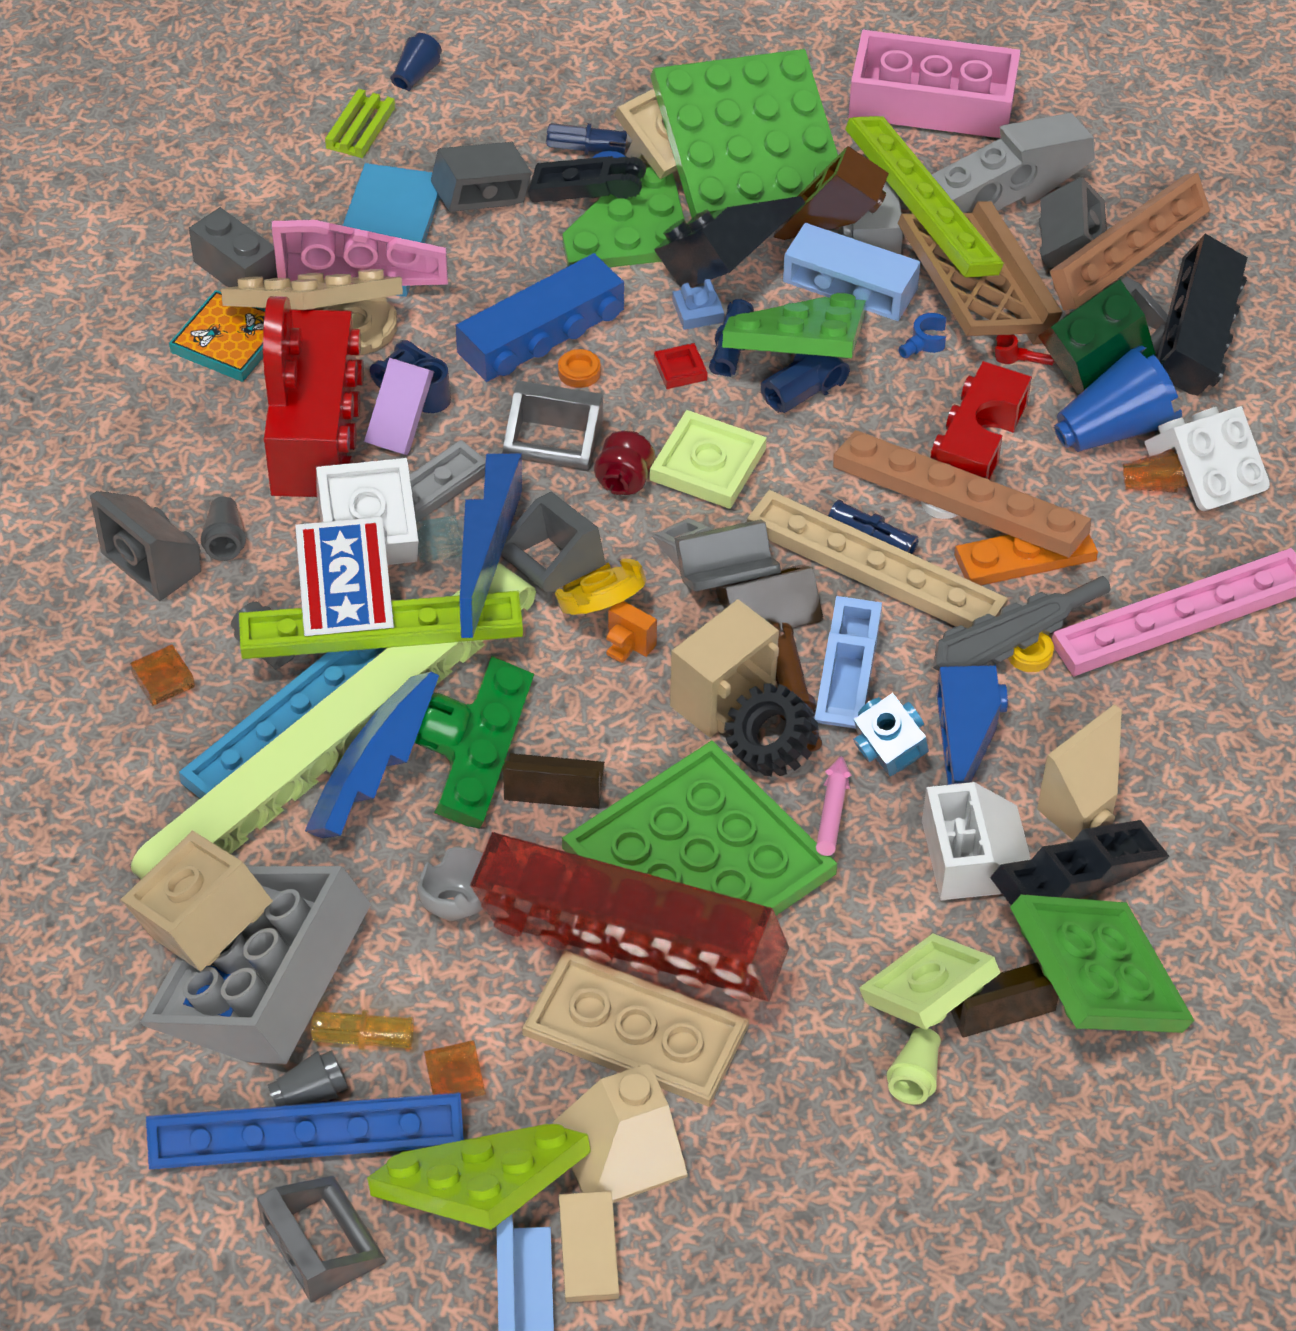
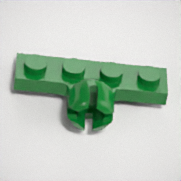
M491 656L472 704L462 703L437 692L432 694L415 743L445 755L450 761V769L435 808V814L462 825L480 829L486 817L534 673Z

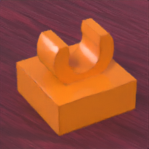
M625 601L613 605L608 610V635L606 636V640L613 643V645L606 651V655L621 663L630 656L633 650L647 657L657 646V619Z

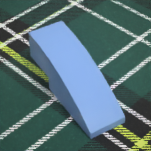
M836 596L815 720L818 723L856 729L854 719L859 716L858 712L867 701L881 620L882 602Z

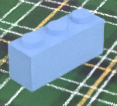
M804 223L785 253L783 282L826 297L836 293L854 295L856 300H866V311L899 321L918 290L921 261Z

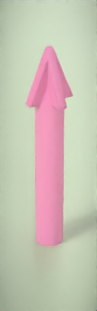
M842 756L825 771L829 776L824 783V786L827 787L816 844L817 852L824 856L832 855L835 852L845 790L850 789L848 777L852 775Z

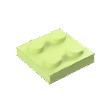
M686 410L650 468V481L731 509L765 452L767 437Z
M932 933L859 987L864 1001L869 1006L926 1030L930 1026L943 1021L947 1013L967 998L980 993L984 985L1000 974V970L993 956Z

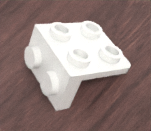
M1242 406L1219 413L1217 407H1213L1192 415L1193 422L1186 424L1183 417L1158 426L1159 435L1144 441L1150 458L1173 450L1177 451L1196 506L1201 511H1208L1264 492L1270 486Z

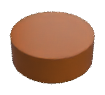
M584 349L570 350L564 353L558 361V376L567 386L585 388L593 385L600 378L601 362L598 356L591 351Z

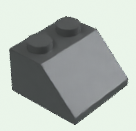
M96 491L90 495L101 553L158 601L163 600L201 573L199 559L201 550L198 542L189 532H181L172 525L161 509L157 507L151 508L138 496Z

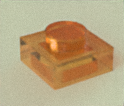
M173 644L130 663L132 675L152 706L195 687L192 673Z
M474 1040L424 1051L432 1094L461 1092V1100L486 1095Z

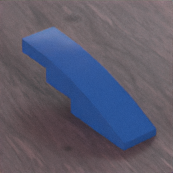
M427 672L410 677L378 708L349 745L326 783L305 832L320 838L341 836L353 802L374 799L386 766L407 763L439 675Z

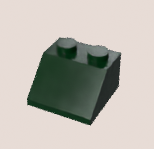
M1121 279L1038 335L1078 395L1129 350L1142 345L1146 347L1142 353L1145 358L1153 354L1156 357L1145 314Z

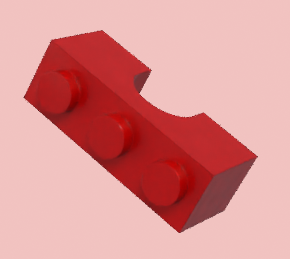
M983 361L975 377L970 375L967 377L961 393L962 402L960 406L955 404L952 406L946 422L947 432L945 435H937L930 458L990 480L999 463L1003 435L984 428H1000L1014 433L1028 404L1032 376Z

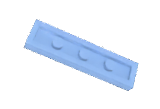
M511 1214L496 1226L498 1331H554L551 1227L513 1228V1214Z

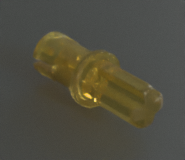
M363 1009L362 1014L318 1011L312 1019L311 1036L315 1042L359 1045V1050L365 1051L366 1046L406 1048V1050H411L414 1017L369 1015V1010Z

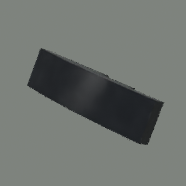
M1142 820L1085 828L1072 842L1042 846L1031 860L1001 864L990 878L1010 905L1021 894L1080 899L1126 881L1168 859L1169 855Z

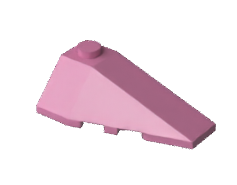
M318 220L272 221L278 278H290V281L298 280L299 274L323 273L324 279L325 276L334 274H351V277H358V271L384 269V276L402 277V286L448 285L446 248Z

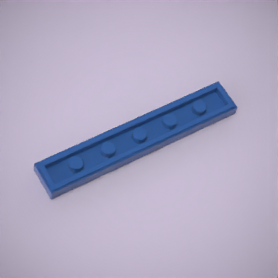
M461 1092L146 1116L149 1170L413 1150L464 1140Z

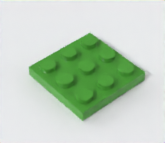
M1021 894L1010 906L1020 925L1022 935L1030 943L1042 965L1044 975L1053 985L1064 1006L1067 1017L1073 1022L1076 1029L1182 1033L1195 1021L1127 902Z

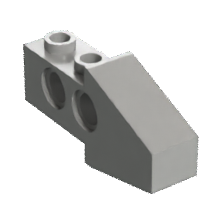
M1072 113L1000 126V139L931 175L963 213H972L977 201H991L997 211L1019 199H1022L1027 205L1039 200L1095 160L1094 137Z

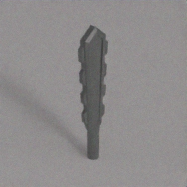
M1100 576L1065 594L1053 593L1047 595L1040 592L1030 596L1027 599V604L1024 606L1013 603L1003 607L1000 615L997 617L986 614L975 619L970 628L960 625L945 631L943 639L936 643L933 669L939 671L940 667L987 666V663L990 661L999 664L1013 655L1015 647L1018 646L1026 649L1038 641L1040 633L1050 635L1054 631L1061 629L1063 620L1068 617L1072 610L1109 593L1111 590L1110 583L1104 576Z

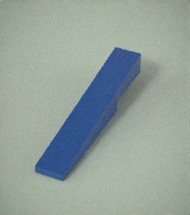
M522 453L486 454L484 499H465L460 582L461 638H473L521 497Z

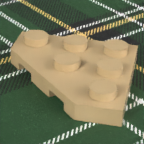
M384 269L358 271V277H351V274L327 275L325 279L323 273L299 274L298 280L290 281V278H272L263 281V277H245L237 279L238 286L221 289L223 306L266 308L269 296L288 297L291 309L296 310L313 309L403 294L402 277L384 276Z

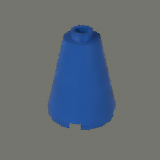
M1141 345L1129 350L1057 414L1058 423L1054 425V430L1065 448L1072 446L1077 452L1157 431L1159 430L1158 426L1182 417L1181 409L1176 412L1173 410L1171 401L1177 399L1178 395L1168 373L1154 354L1148 358L1142 355L1146 347Z

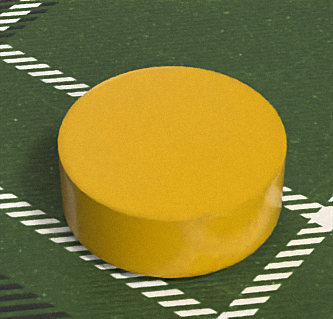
M1040 633L1038 641L1026 649L1018 646L1015 647L1013 655L1008 660L1015 668L1024 672L1042 671L1052 662L1054 644L1047 634Z

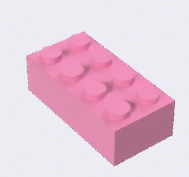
M862 30L851 80L848 118L884 116L889 124L1001 138L1000 126L1010 123L1020 50Z

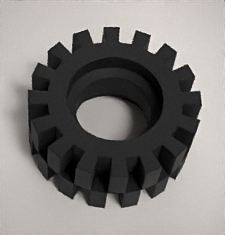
M772 683L764 684V693L757 686L749 689L752 696L749 700L743 695L736 700L742 705L739 711L732 707L729 710L728 715L734 720V723L725 722V731L731 735L726 737L727 744L742 762L755 772H761L764 776L772 777L773 771L779 776L787 775L786 765H789L794 771L801 767L797 758L802 755L808 760L812 752L806 746L807 744L816 746L818 737L811 732L819 730L818 722L812 718L815 716L814 712L786 686L779 684L778 688H776ZM775 715L784 716L786 726L782 735L769 745L759 744L757 736L763 723Z

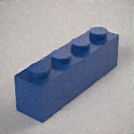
M593 253L456 324L457 353L486 382L499 375L507 376L518 365L531 358L543 357L552 347L569 338H579L588 328L603 320L611 321L624 310V281Z

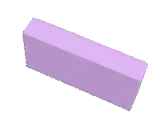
M389 358L364 442L408 455L434 371Z

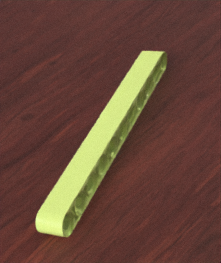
M498 562L488 593L519 591L521 610L523 608L528 610L536 596L535 588ZM460 590L452 596L460 595ZM484 640L390 647L385 649L147 841L133 858L131 863L132 872L142 879L192 830L232 854L249 840L246 836L255 828L261 830L284 811L281 808L291 799L296 801L319 782L316 778L326 770L329 773L333 771L349 745L378 708L410 677L433 672L439 675L437 685L453 672L450 668L457 662L461 661L464 663L485 645L482 643Z

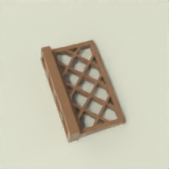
M977 201L972 213H963L1004 262L999 275L982 276L980 280L974 277L964 278L955 265L952 267L936 259L933 253L951 261L931 236L918 230L925 228L914 214H901L897 224L966 336L1027 334L1033 345L1042 343L1038 335L1056 324L1063 312L991 201ZM988 280L994 283L997 289L987 285L984 282ZM951 281L972 291V293L969 295L955 288ZM978 294L998 304V308L975 298ZM1005 308L1013 312L1016 318L1006 314L1002 310ZM969 310L989 320H974Z

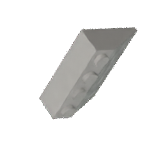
M247 866L273 902L211 964L217 967L218 970L231 975L224 980L218 971L212 967H205L200 972L178 956L140 1023L145 1027L245 1062L287 1064L371 906V903L342 866ZM210 985L204 992L196 995L201 987ZM186 998L193 1007L183 1005ZM230 1007L234 1010L230 1017L218 1015L226 1012Z

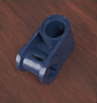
M408 340L398 342L390 356L384 361L377 360L370 366L371 378L379 388L381 387L389 358L434 371L422 412L438 413L445 410L451 403L449 372L446 363L419 349Z

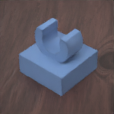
M710 279L704 281L705 286L690 288L689 283H684L681 290L672 291V301L683 330L724 323V311Z

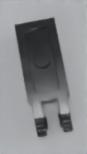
M613 156L537 163L528 193L532 202L597 198L600 196H610V194L617 198H632L640 194L642 188V181L640 180L644 178L647 168L641 158L632 156L631 158H613Z

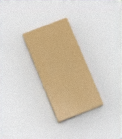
M564 950L522 1028L523 1036L619 1073L650 1063L661 1089L710 1107L749 1027V1019Z

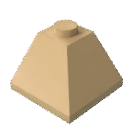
M1116 704L1112 705L1047 755L1037 810L1072 840L1085 828L1111 825L1115 820L1113 812L1118 794L1122 709Z
M650 1063L600 1079L552 1122V1124L562 1125L566 1129L588 1134L591 1152L571 1167L582 1193L612 1191V1201L615 1203L688 1176L669 1104Z

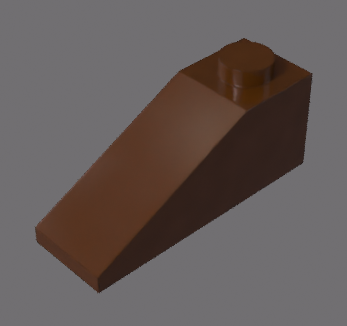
M847 146L798 195L803 198L805 204L775 231L773 237L782 240L795 238L804 223L829 230L855 224L868 211L872 214L875 213L886 197L883 187L889 173Z

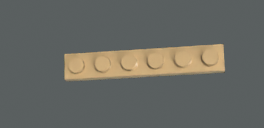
M769 490L747 518V522L759 519L766 522L769 541L956 627L962 625L970 628L975 619L986 614L997 617L1000 615L1001 609L1007 606L1008 598L774 491Z

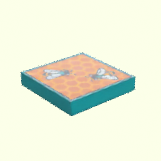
M215 290L170 341V353L243 382L263 359L265 309L223 306L222 294L220 291Z

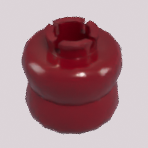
M625 430L614 432L605 439L602 452L596 458L594 464L595 477L604 489L611 491L612 494H636L645 486L650 468L656 460L655 450L650 442L643 435H639L638 432Z

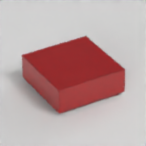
M695 343L654 351V362L666 389L707 381L708 372Z

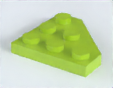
M543 1124L401 1152L388 1159L387 1163L368 1176L367 1180L370 1195L373 1197L492 1230L587 1156L591 1150L588 1134L566 1129L559 1124Z

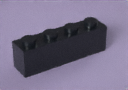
M1206 233L1182 258L1157 359L1168 373L1173 385L1188 394L1199 396L1209 385L1214 387L1221 380L1226 370V364L1223 363L1224 354L1233 340V334L1230 333V329L1240 311V305L1237 304L1238 296L1247 281L1244 271L1248 257Z

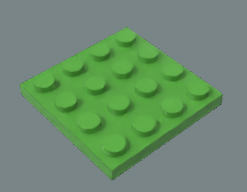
M805 49L654 68L650 75L692 218L706 209L712 214L727 207L797 197L838 156Z
M712 740L562 837V849L685 978L837 873L838 863L831 856L819 854L816 850L817 843Z

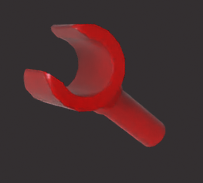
M997 335V347L994 349L995 359L999 363L1013 364L1020 360L1053 366L1054 359L1051 355L1019 348L1016 335Z

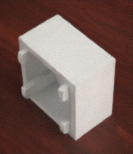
M407 458L316 467V490L321 522L383 517L387 565L417 562L419 541Z

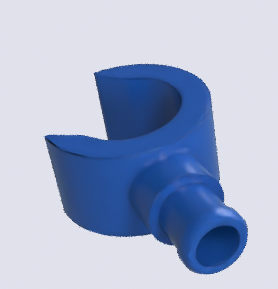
M938 313L920 315L914 322L913 336L904 345L899 347V354L907 359L910 355L921 351L930 353L943 351L945 349L946 336H931L923 331L945 330L946 317Z

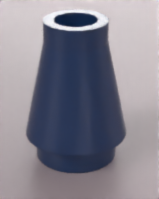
M417 33L414 37H409L396 69L390 77L393 85L410 91L419 80L440 63V54L442 53L440 44L432 36L425 33Z

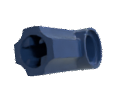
M796 354L791 364L761 382L760 393L765 398L766 403L776 412L786 413L819 391L824 395H828L827 390L835 385L842 386L849 376L850 367L839 357Z

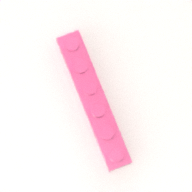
M1292 548L1054 631L1052 636L1054 649L1074 677L1295 598L1296 553Z

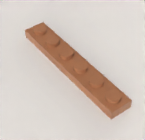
M1192 173L1182 176L1050 270L1054 289L1058 294L1062 309H1077L1208 213L1210 208L1199 174Z
M857 430L834 453L833 468L1066 557H1070L1090 533L1091 518Z

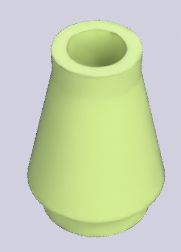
M920 1027L912 1031L909 1041L887 1071L889 1091L897 1100L903 1103L921 1104L936 1091L938 1049L941 1044V1038L935 1031L929 1028L925 1030Z

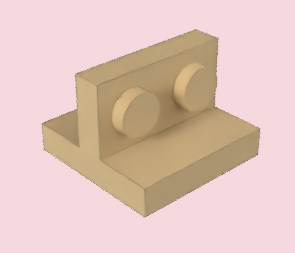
M654 89L619 106L614 116L632 139V143L625 156L631 158V156L641 158L646 167L651 166L660 179L677 171Z

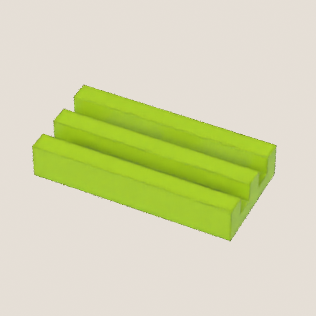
M358 89L326 136V149L363 158L394 111L395 98L387 96L385 101H381L380 94L372 93L370 97H366V90ZM364 105V107L362 108V110L360 111V113H359L358 116L356 117L357 113L359 112V110L361 109V107ZM375 108L379 109L355 147L351 146Z

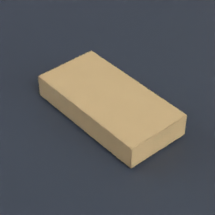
M612 1191L559 1194L565 1303L619 1299Z

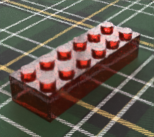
M495 832L491 833L470 884L481 902V907L487 911L494 922V927L505 934L520 937L522 932L539 936V940L546 945L557 949H566L567 945L581 948L590 957L603 962H612L613 958L630 962L634 969L649 975H658L659 971L676 975L679 981L694 988L703 989L706 984L722 988L730 997L744 1002H751L753 997L770 1001L789 950L788 942L771 907Z

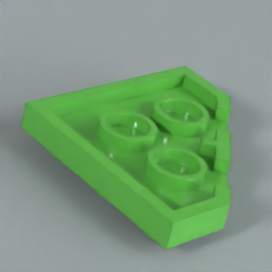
M651 166L646 167L644 178L640 180L642 181L641 192L636 197L624 199L617 198L612 194L600 197L562 234L567 267L593 253L608 267L662 262L654 249L666 239L663 233L674 223L684 219L673 173L660 179Z
M836 293L830 297L788 303L774 308L737 314L736 316L729 317L723 330L722 347L852 358L865 316L866 300H856L854 295L847 293Z

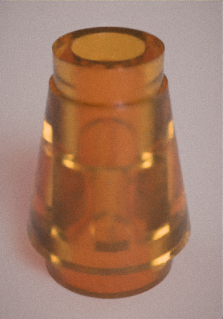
M1173 449L1131 461V463H1123L1125 490L1134 489L1178 493V488L1188 487V481L1178 454L1174 453Z

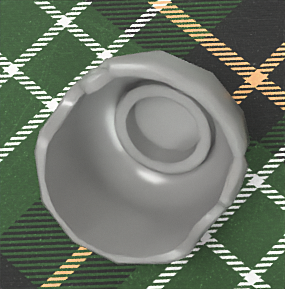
M449 848L446 850L440 864L432 866L429 862L425 864L417 886L418 898L428 912L449 921L468 918L485 908L492 895L493 866L487 855L473 848Z

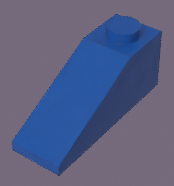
M996 665L940 667L936 696L947 785L972 782L997 730L999 713L1007 712L1006 684H998Z

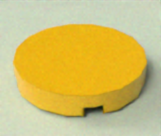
M624 558L619 560L620 567L611 568L608 562L606 565L562 586L563 589H557L555 592L561 611L571 615L587 614L626 600L636 594L646 583L647 579L642 565L636 560Z

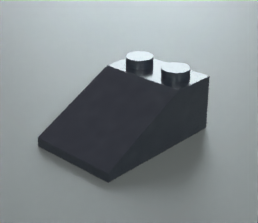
M801 196L727 207L712 214L706 209L694 216L688 223L682 219L670 226L663 233L666 239L654 250L679 287H682L684 283H689L690 287L704 283L706 279L712 280L730 273L801 208L805 201Z

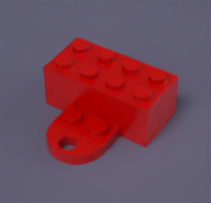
M269 296L267 299L263 328V363L268 399L264 445L271 496L317 497L316 467L353 463L352 456H347V453H349V450L356 449L357 428L356 423H351L353 417H359L360 391L354 390L357 385L363 386L364 361L356 359V355L361 353V330L353 329L352 311L291 309L288 297Z

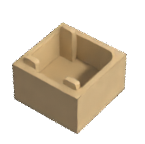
M737 599L671 650L670 707L709 738L718 731L724 734L726 732L725 722L733 720L728 715L730 708L732 707L739 711L742 706L736 701L741 695L749 700L752 697L749 689L755 686L763 693L764 684L772 683L776 687L779 630Z
M193 830L120 899L154 940L200 972L206 966H210L220 956V953L250 923H254L264 913V909L273 902L241 860Z

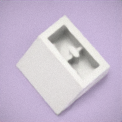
M975 782L926 787L922 824L940 901L1002 894L990 878L1001 864L1031 860L1017 805Z

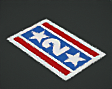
M383 517L295 525L304 636L394 628Z

